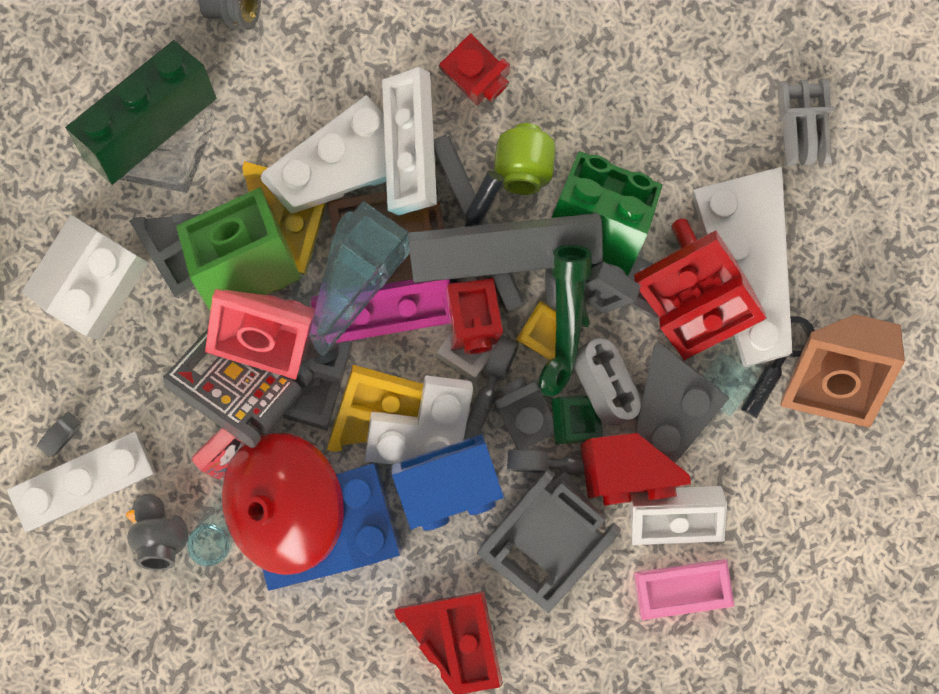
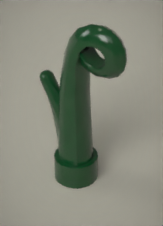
M563 245L555 248L553 251L552 275L556 278L555 357L544 365L539 377L541 391L548 397L559 394L568 384L575 367L581 326L589 327L590 325L584 293L586 279L591 275L592 253L588 248L579 245Z

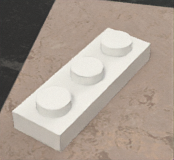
M417 67L382 80L388 211L397 215L437 205L431 79L428 71Z
M133 432L7 489V492L24 531L29 532L157 473L139 432Z

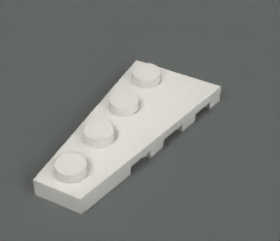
M782 167L693 190L692 196L703 235L706 236L715 230L718 232L745 274L766 313L767 319L734 335L744 368L789 356L792 353Z

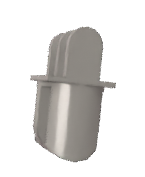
M820 79L818 84H808L807 80H800L798 85H788L787 81H780L778 85V122H782L785 166H795L798 156L801 165H814L816 157L819 164H832L829 114L834 110V106H831L828 80ZM810 98H818L819 107H811ZM790 99H798L799 108L790 109Z

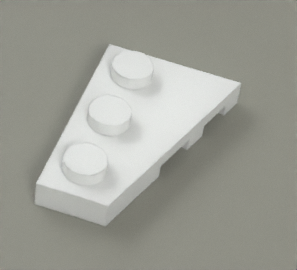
M367 95L263 171L260 180L291 214L344 196V193L367 185L373 187L385 183L384 114Z

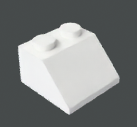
M70 215L25 285L22 293L44 311L84 336L101 340L149 262L75 216Z

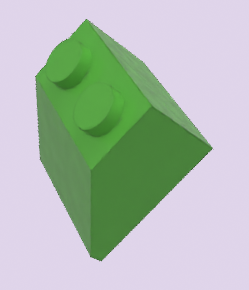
M261 187L176 226L189 277L210 311L215 289L267 295L271 292L283 290L289 284L301 279L292 252Z

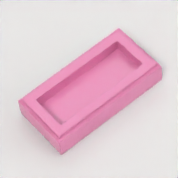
M726 559L634 572L641 620L734 607Z

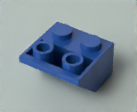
M482 434L392 465V477L411 530L421 526L423 531L440 528L450 522V516L468 511L469 515L487 512L496 506L495 501L504 498Z

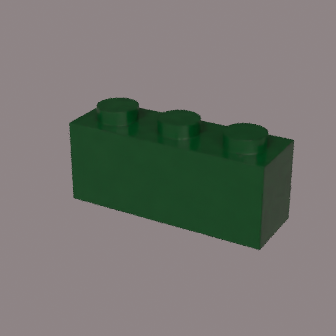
M173 40L65 128L82 158L113 185L217 98L205 66Z

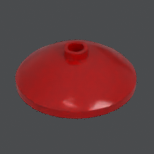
M288 433L260 436L261 440L254 448L244 444L235 453L226 469L222 485L224 519L237 547L255 565L276 574L290 575L301 573L315 567L326 559L339 539L344 517L342 490L333 467L322 452L313 444L301 437Z

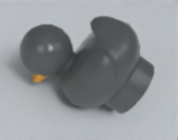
M153 494L139 496L134 501L132 510L126 513L129 520L137 522L130 527L127 540L132 550L137 553L136 564L139 567L148 570H167L175 566L176 554L185 548L189 538L188 529L185 521L178 515H175L172 519L162 518L165 512L164 504L159 497Z

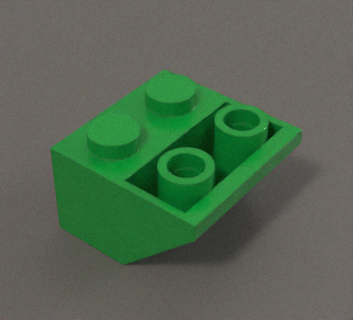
M578 151L551 218L599 213L602 224L603 262L621 268L626 276H628L648 235L663 184L653 181L644 173L631 172L613 165L601 156L589 155Z

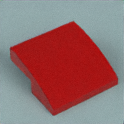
M716 230L634 274V281L641 285L639 291L659 317L660 329L683 360L767 319L766 313L745 274Z

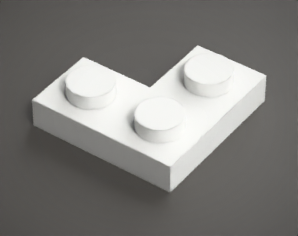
M425 375L418 417L371 412L365 448V462L393 465L463 441L473 392L472 381Z

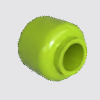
M520 123L514 128L503 132L496 143L494 171L504 177V188L513 194L532 195L547 186L554 174L555 142L538 125L532 123Z

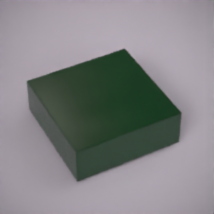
M588 396L551 398L555 445L583 443L591 438L603 437L602 422Z

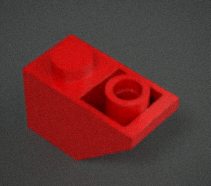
M638 433L591 438L580 443L588 499L602 497L604 506L632 502L631 494L648 492L649 500L677 497L676 488L691 484L690 474Z

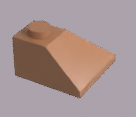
M854 314L811 332L782 395L780 406L870 428L905 362L901 325Z

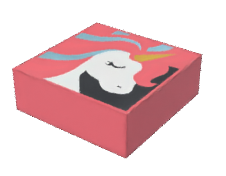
M221 428L192 456L191 460L200 471L220 480L225 475L226 469L235 453L245 443Z

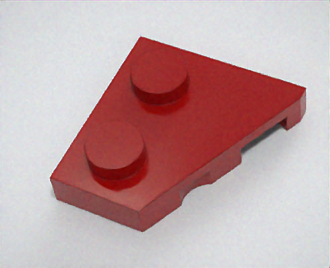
M484 591L420 602L394 609L395 617L400 623H405L420 643L419 649L429 662L438 667L442 680L453 694H466L500 688L503 681Z

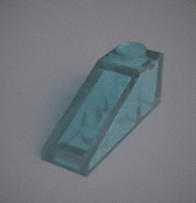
M364 201L354 212L349 211L340 219L332 239L309 334L316 351L323 357L410 254L408 232Z

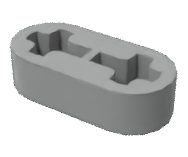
M594 338L578 348L575 370L600 420L607 425L617 426L636 417L641 409V398L615 345L607 339ZM592 357H599L602 364L595 365ZM619 398L622 406L616 408L613 404V399Z

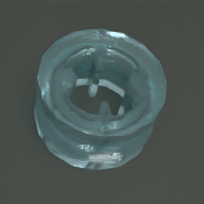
M207 523L197 527L190 534L187 541V550L190 558L202 566H214L224 561L232 549V538L229 531L217 523ZM213 532L219 536L216 544L221 548V551L217 556L215 552H212L207 557L201 553L204 545L198 540L203 533L205 537H208Z

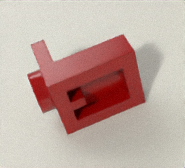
M471 33L438 64L439 69L476 106L485 98L490 102L494 101L510 83L506 79L509 75L510 64L504 58L499 61Z
M494 279L447 284L445 291L453 332L450 340L452 350L464 349L465 354L468 355L481 354L492 350V345H495L503 334Z

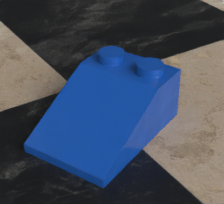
M378 463L336 474L343 495L344 517L342 530L335 547L320 564L301 573L282 575L262 569L268 591L354 570L401 555L403 550Z

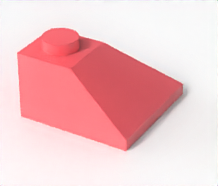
M215 289L212 297L205 352L296 380L311 338L317 309L304 306L298 301L285 300L271 295Z

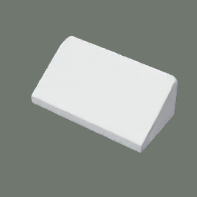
M721 486L676 488L677 497L649 500L648 492L631 494L632 545L725 541L727 501Z

